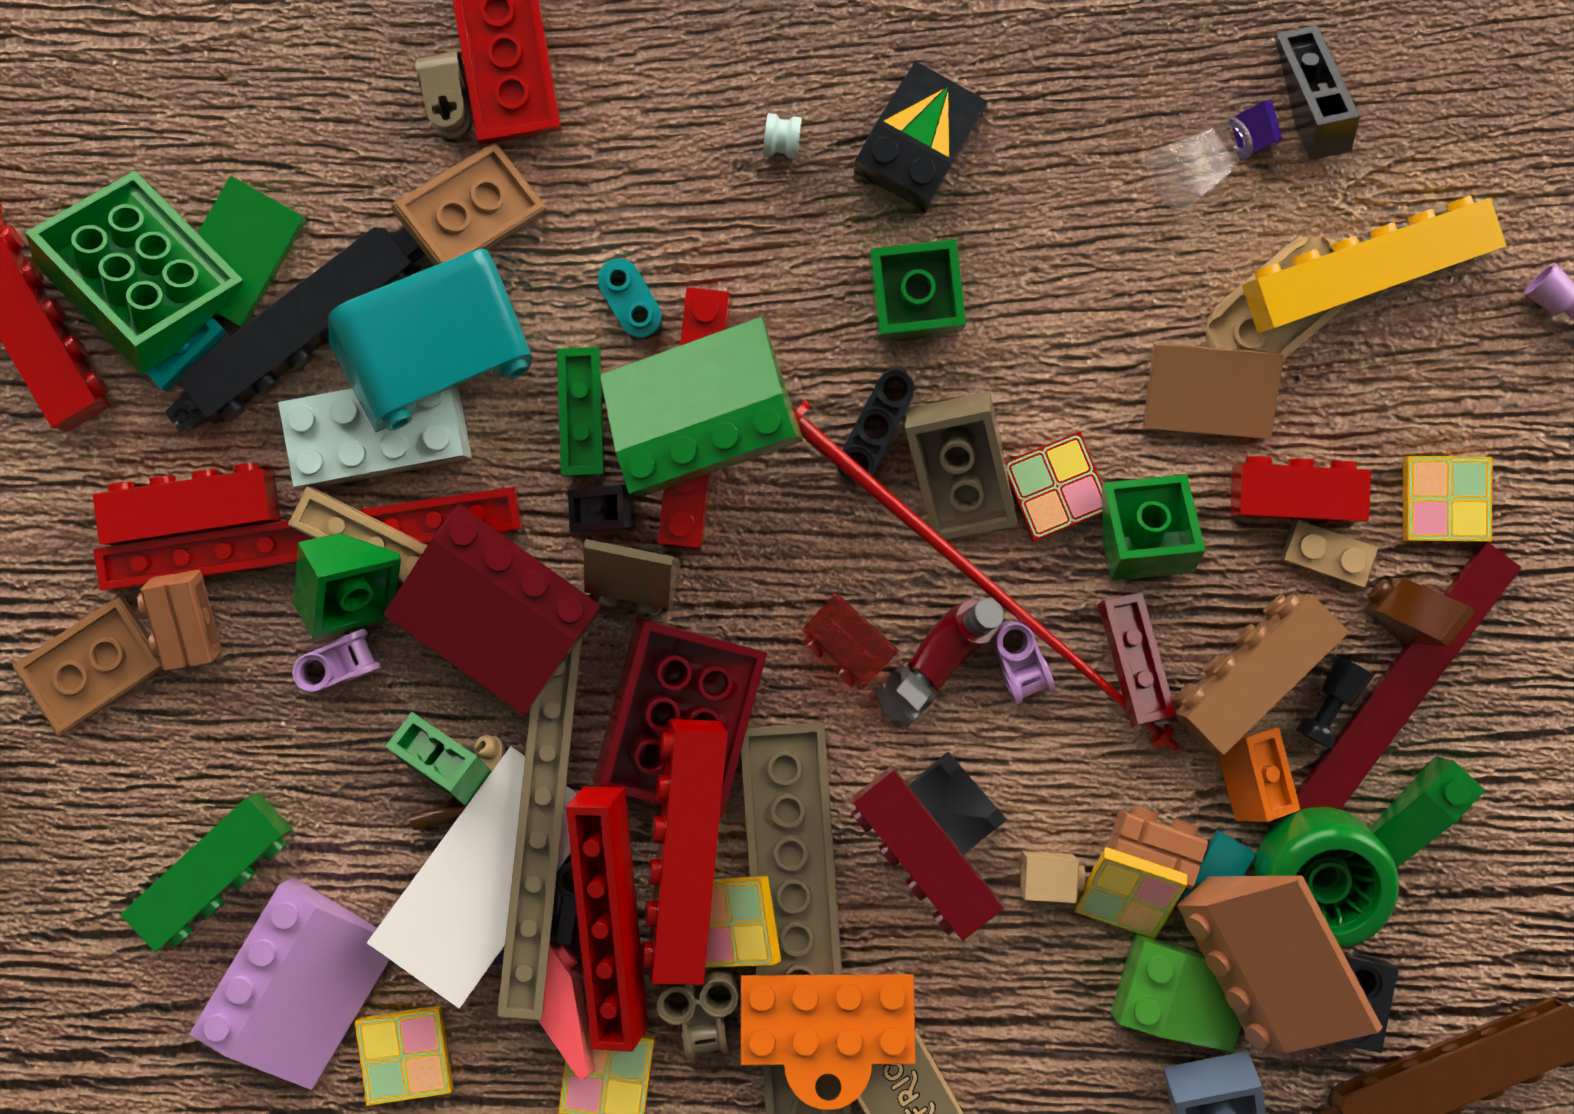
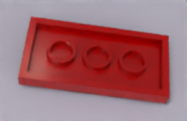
M453 0L478 143L482 145L562 131L540 0Z

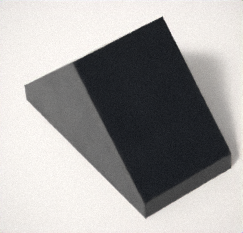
M626 484L568 491L570 533L636 530L634 495L629 494Z

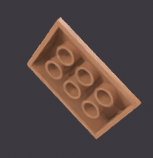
M1208 876L1177 905L1185 920L1188 931L1194 936L1205 957L1208 968L1214 973L1221 986L1226 1002L1235 1012L1244 1029L1246 1039L1255 1050L1290 1053L1376 1034L1383 1028L1303 876Z

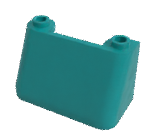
M485 249L470 251L348 300L333 309L328 316L329 345L375 433L386 428L389 431H394L407 425L412 420L410 415L415 411L417 402L490 371H493L495 377H505L507 380H513L525 374L532 365L533 356L492 257L488 250Z

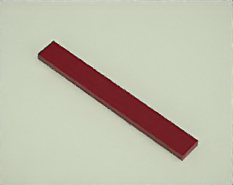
M1489 542L1481 543L1443 594L1470 606L1475 611V614L1448 646L1406 643L1337 735L1331 749L1325 751L1296 790L1300 810L1311 807H1331L1341 810L1522 568L1520 565Z

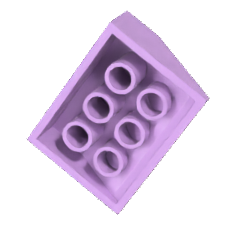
M294 877L281 883L189 1035L225 1057L312 1090L390 961L386 956L367 944L377 927Z

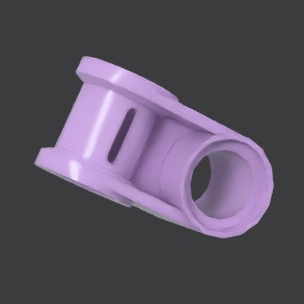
M1016 621L1002 622L999 625L996 636L991 641L1002 669L1004 682L1014 704L1019 705L1022 703L1023 698L1046 689L1048 692L1056 690L1052 674L1044 657L1041 655L1030 628ZM1018 629L1023 636V643L1018 650L1008 652L1003 647V637L1008 631Z
M365 628L342 636L330 642L329 645L304 654L293 665L292 675L298 687L305 691L313 692L329 689L345 681L349 682L382 667L380 662L373 659L365 639L368 635ZM314 660H318L325 667V677L318 684L312 682L307 674L308 666Z

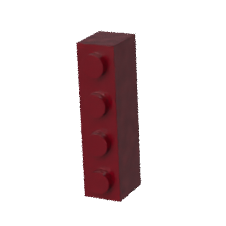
M890 766L852 797V803L856 808L851 814L866 833L874 829L883 841L878 846L882 854L893 867L899 863L902 864L910 875L905 880L907 885L920 901H923L926 897L929 898L938 910L933 914V917L948 936L955 931L960 939L964 941L1004 909L998 897L893 766Z

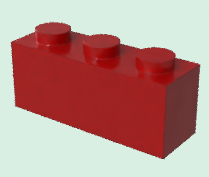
M1247 456L1246 463L1232 466L1230 516L1344 523L1368 522L1371 470L1357 469V462L1331 461L1330 468L1314 467L1315 460L1288 459L1287 466L1272 465V457Z

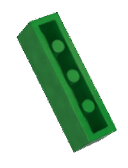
M260 792L246 797L120 914L121 917L154 953L168 945L173 949L177 948L194 932L190 925L200 916L204 920L208 919L225 904V901L221 898L224 893L231 887L238 891L256 875L252 867L263 857L269 862L288 845L284 838L293 828Z

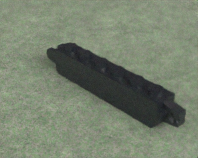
M373 227L182 372L181 385L185 392L165 411L166 415L174 426L185 434L210 420L229 422L245 411L246 406L244 404L257 394L258 396H263L271 392L279 385L280 381L278 378L290 369L295 371L302 368L313 359L312 352L324 343L329 345L328 316L333 309L348 300L416 274L420 269L415 262L423 257L425 253L405 227L393 235L385 228Z

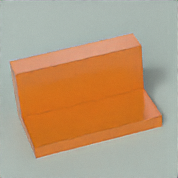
M1268 727L1244 735L1224 755L1218 753L1235 821L1268 822L1300 810L1279 727Z

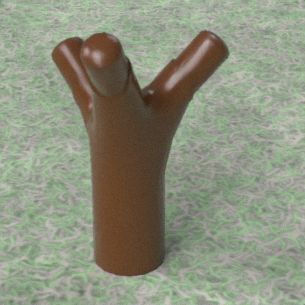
M449 796L438 807L410 814V825L413 830L434 825H453L466 806L453 807L457 800Z

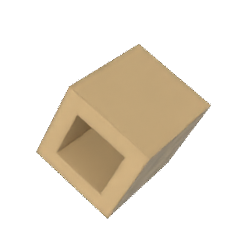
M1022 851L1019 893L1024 900L1077 903V891L1083 892L1085 869L1084 866H1079V860L1073 854Z

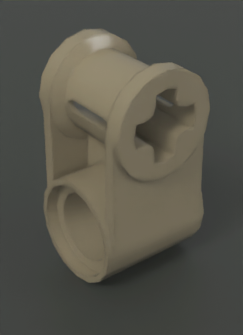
M459 51L416 59V72L428 119L443 137L458 139L465 136L471 128L472 116L467 94L465 69ZM454 109L450 112V119L444 120L448 117V110Z

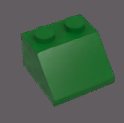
M1187 474L1103 483V547L1111 581L1194 573L1205 553V547Z
M341 533L298 542L293 604L312 639L389 620L383 613L397 593L401 565L400 555L395 551Z

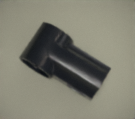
M569 858L557 871L550 940L565 945H580L574 886L568 882L566 875L567 870L572 868L571 858Z

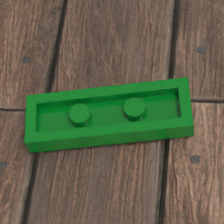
M600 347L557 348L561 476L605 475L603 398L600 374H602Z

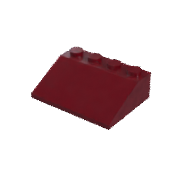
M458 504L431 539L383 615L522 715H525L601 611V605Z
M636 617L592 780L597 787H625L626 796L662 804V801L656 800L657 776L664 775L666 759L660 758V737L662 732H668L669 719L721 721L728 732L720 818H723L767 652Z

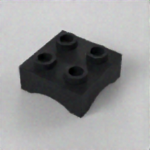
M946 752L909 785L963 855L1007 820L949 752Z

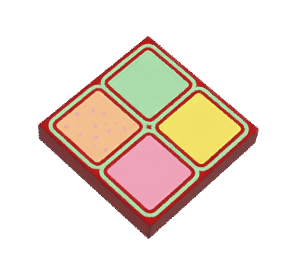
M1080 431L1006 461L1011 491L1032 542L1102 514V482Z

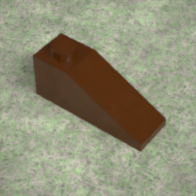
M1389 578L1388 581L1386 579L1381 580L1368 594L1367 598L1370 602L1363 609L1365 613L1401 643L1448 646L1475 614V611L1470 606L1405 578Z

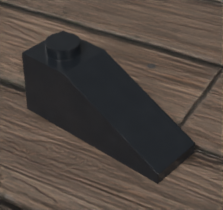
M1318 25L1277 33L1275 40L1296 130L1309 159L1314 160L1351 152L1360 115Z

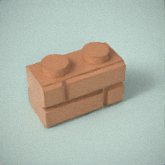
M201 570L157 576L149 579L140 589L141 593L138 594L137 604L141 616L149 619L152 633L149 635V648L154 658H160L162 669L171 670L183 668L187 665L195 666L214 661L222 648Z
M1136 805L1133 806L1132 812L1120 809L1107 847L1188 874L1186 887L1192 889L1200 870V863L1203 861L1208 846V840L1197 835L1199 827L1178 819H1174L1172 826L1158 822L1156 820L1159 813Z

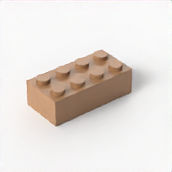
M1281 594L1265 607L1263 612L1267 616L1256 626L1253 624L1246 626L1237 634L1233 640L1236 646L1226 656L1221 653L1214 657L1203 669L1206 675L1195 686L1189 683L1175 695L1173 702L1176 704L1174 707L1177 716L1174 718L1203 748L1224 755L1349 633L1313 594H1288L1286 597Z

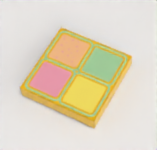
M1403 457V541L1491 542L1492 457Z
M1105 847L1084 885L1083 892H1080L1077 897L1074 912L1155 939L1185 890L1188 874Z
M768 876L714 879L705 968L775 965L781 962Z
M442 1005L360 1017L354 1021L366 1106L450 1094L454 1090Z
M643 1035L633 1052L592 1050L596 1071L582 1081L579 1080L565 1060L558 1113L645 1114L655 1036Z

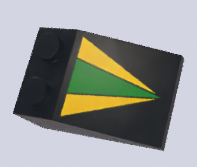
M914 61L855 160L854 172L927 212L988 101Z

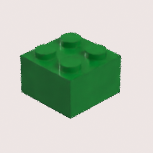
M957 239L870 249L868 260L878 341L962 332L966 326Z

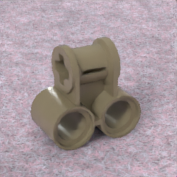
M716 967L704 975V985L698 988L695 987V984H661L657 1000V1011L665 1022L672 1025L681 1024L682 1040L687 1060L694 1059L695 1054L721 1050L723 1054L730 1053L725 1016L731 1014L737 1006L738 980L731 970ZM723 985L731 993L724 999H715L711 997L708 990L712 986ZM673 992H680L688 998V1002L680 1007L673 1006L667 1001L666 997Z

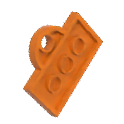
M914 974L741 975V1065H784L790 1088L807 1105L822 1110H835L851 1104L865 1090L871 1076L872 1064H916ZM823 1074H833L841 1082V1092L834 1099H823L816 1091V1081Z

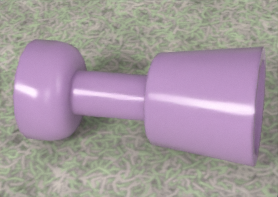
M1552 263L1529 283L1523 294L1553 315L1557 316L1565 312L1574 320V283L1556 263Z

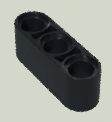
M892 369L881 375L842 449L849 456H862L867 462V472L870 475H873L915 391L914 381L903 370ZM890 380L899 381L904 385L906 395L900 401H891L885 397L883 385ZM876 417L884 421L887 428L886 435L880 439L869 438L863 429V424L867 419ZM836 466L837 474L844 483L851 486H859Z

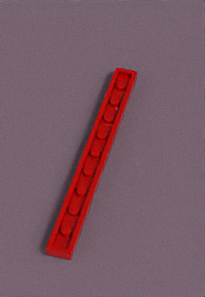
M517 486L358 509L422 543L431 541L458 504L498 532L523 528ZM290 520L94 548L93 554L99 588L102 591L146 584L153 577L169 574L175 575L193 570H201L203 576L297 562L298 542L314 538L288 526Z

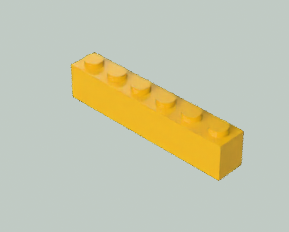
M1472 196L1446 204L1448 212L1435 216L1433 209L1408 217L1410 226L1398 230L1395 222L1369 231L1372 239L1361 243L1358 242L1357 236L1331 244L1332 253L1321 257L1318 249L1293 257L1295 266L1281 270L1278 262L1253 271L1256 279L1243 284L1242 288L1257 332L1261 333L1506 247L1507 245L1491 197L1476 203L1473 202Z

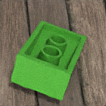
M1134 933L1110 1012L1119 1025L1161 1038L1234 1052L1242 1025L1233 1009L1226 1002L1225 994L1214 973L1208 968L1203 953L1157 938L1153 939Z

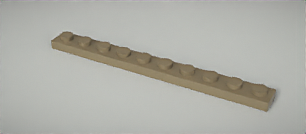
M572 584L586 594L584 592V585ZM581 639L530 708L497 1017L542 1019Z

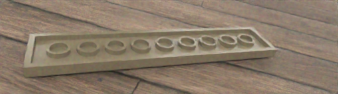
M824 722L747 727L741 749L749 875L750 877L768 876L781 956V962L775 965L756 966V975H842ZM763 1065L766 1114H852L851 1104L835 1110H822L807 1105L790 1088L784 1065ZM823 1074L816 1081V1091L823 1099H834L841 1092V1082L833 1074Z

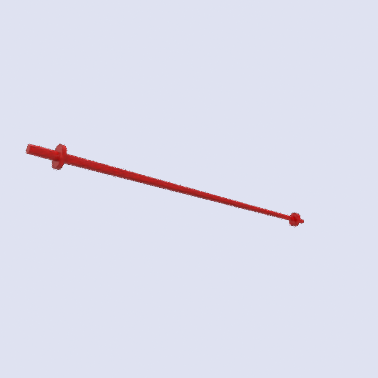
M806 400L797 409L793 407L802 437L1127 711L1122 694L803 415L811 406ZM1153 722L1143 724L1154 734L1150 742L1156 748L1166 744L1172 750H1178L1179 745L1171 738L1174 729L1166 723L1160 728Z

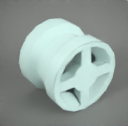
M768 113L763 155L773 156L775 153L785 154L788 159L797 160L802 117L793 116L789 120L780 119L777 114Z

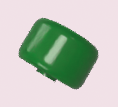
M1311 807L1287 815L1267 832L1256 854L1255 876H1303L1341 949L1356 946L1374 936L1387 923L1396 906L1399 894V876L1391 854L1366 824L1357 817L1340 809ZM1327 867L1323 873L1315 875L1319 870Z

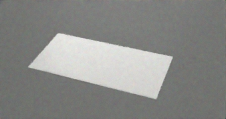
M510 746L367 942L371 947L458 1008L462 1006L505 945L525 756L512 746ZM567 786L565 790L557 871L571 853L566 806L577 793Z

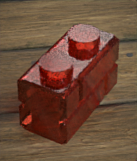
M836 592L801 629L807 635L802 643L820 659L827 653L838 663L833 671L851 688L856 682L865 688L899 651Z

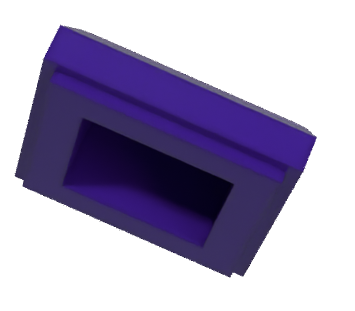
M1271 100L1263 101L1231 119V125L1241 157L1245 158L1271 151L1282 139Z

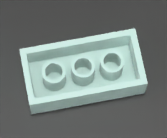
M458 385L417 402L415 411L410 415L412 420L404 427L394 431H389L386 428L375 433L352 388L278 402L293 487L306 489L307 486L319 488L472 459Z

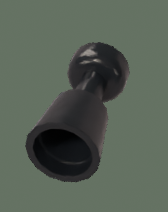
M1335 655L1321 689L1323 693L1328 695L1315 719L1304 718L1299 723L1296 731L1316 743L1331 749L1336 735L1329 728L1342 705L1353 706L1374 675L1359 665Z

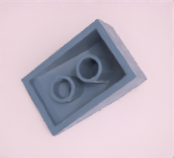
M1248 1051L1164 1067L1172 1114H1266L1263 1087Z

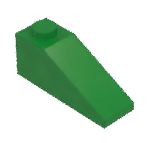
M1435 756L1369 828L1388 849L1398 868L1456 823L1486 790L1454 760Z

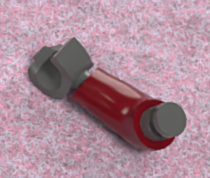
M990 598L982 600L971 599L950 609L934 625L908 663L914 672L900 665L874 692L882 704L881 711L893 722L898 720L902 725L910 726L936 699V694L929 686L939 691L955 670L972 653L996 636L999 625L1004 619V612L1000 604Z

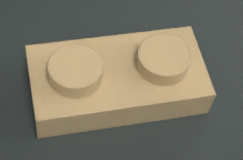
M1293 520L1280 560L1359 588H1365L1378 547L1300 520Z

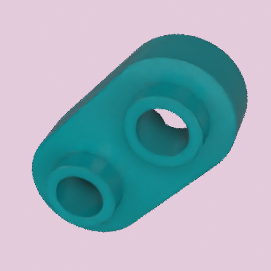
M613 259L605 263L598 274V286L621 326L633 338L647 339L652 337L659 331L662 325V312L637 268L625 259ZM614 274H625L626 282L619 287L612 285L611 279ZM637 309H645L648 312L647 319L642 323H637L633 320V313Z

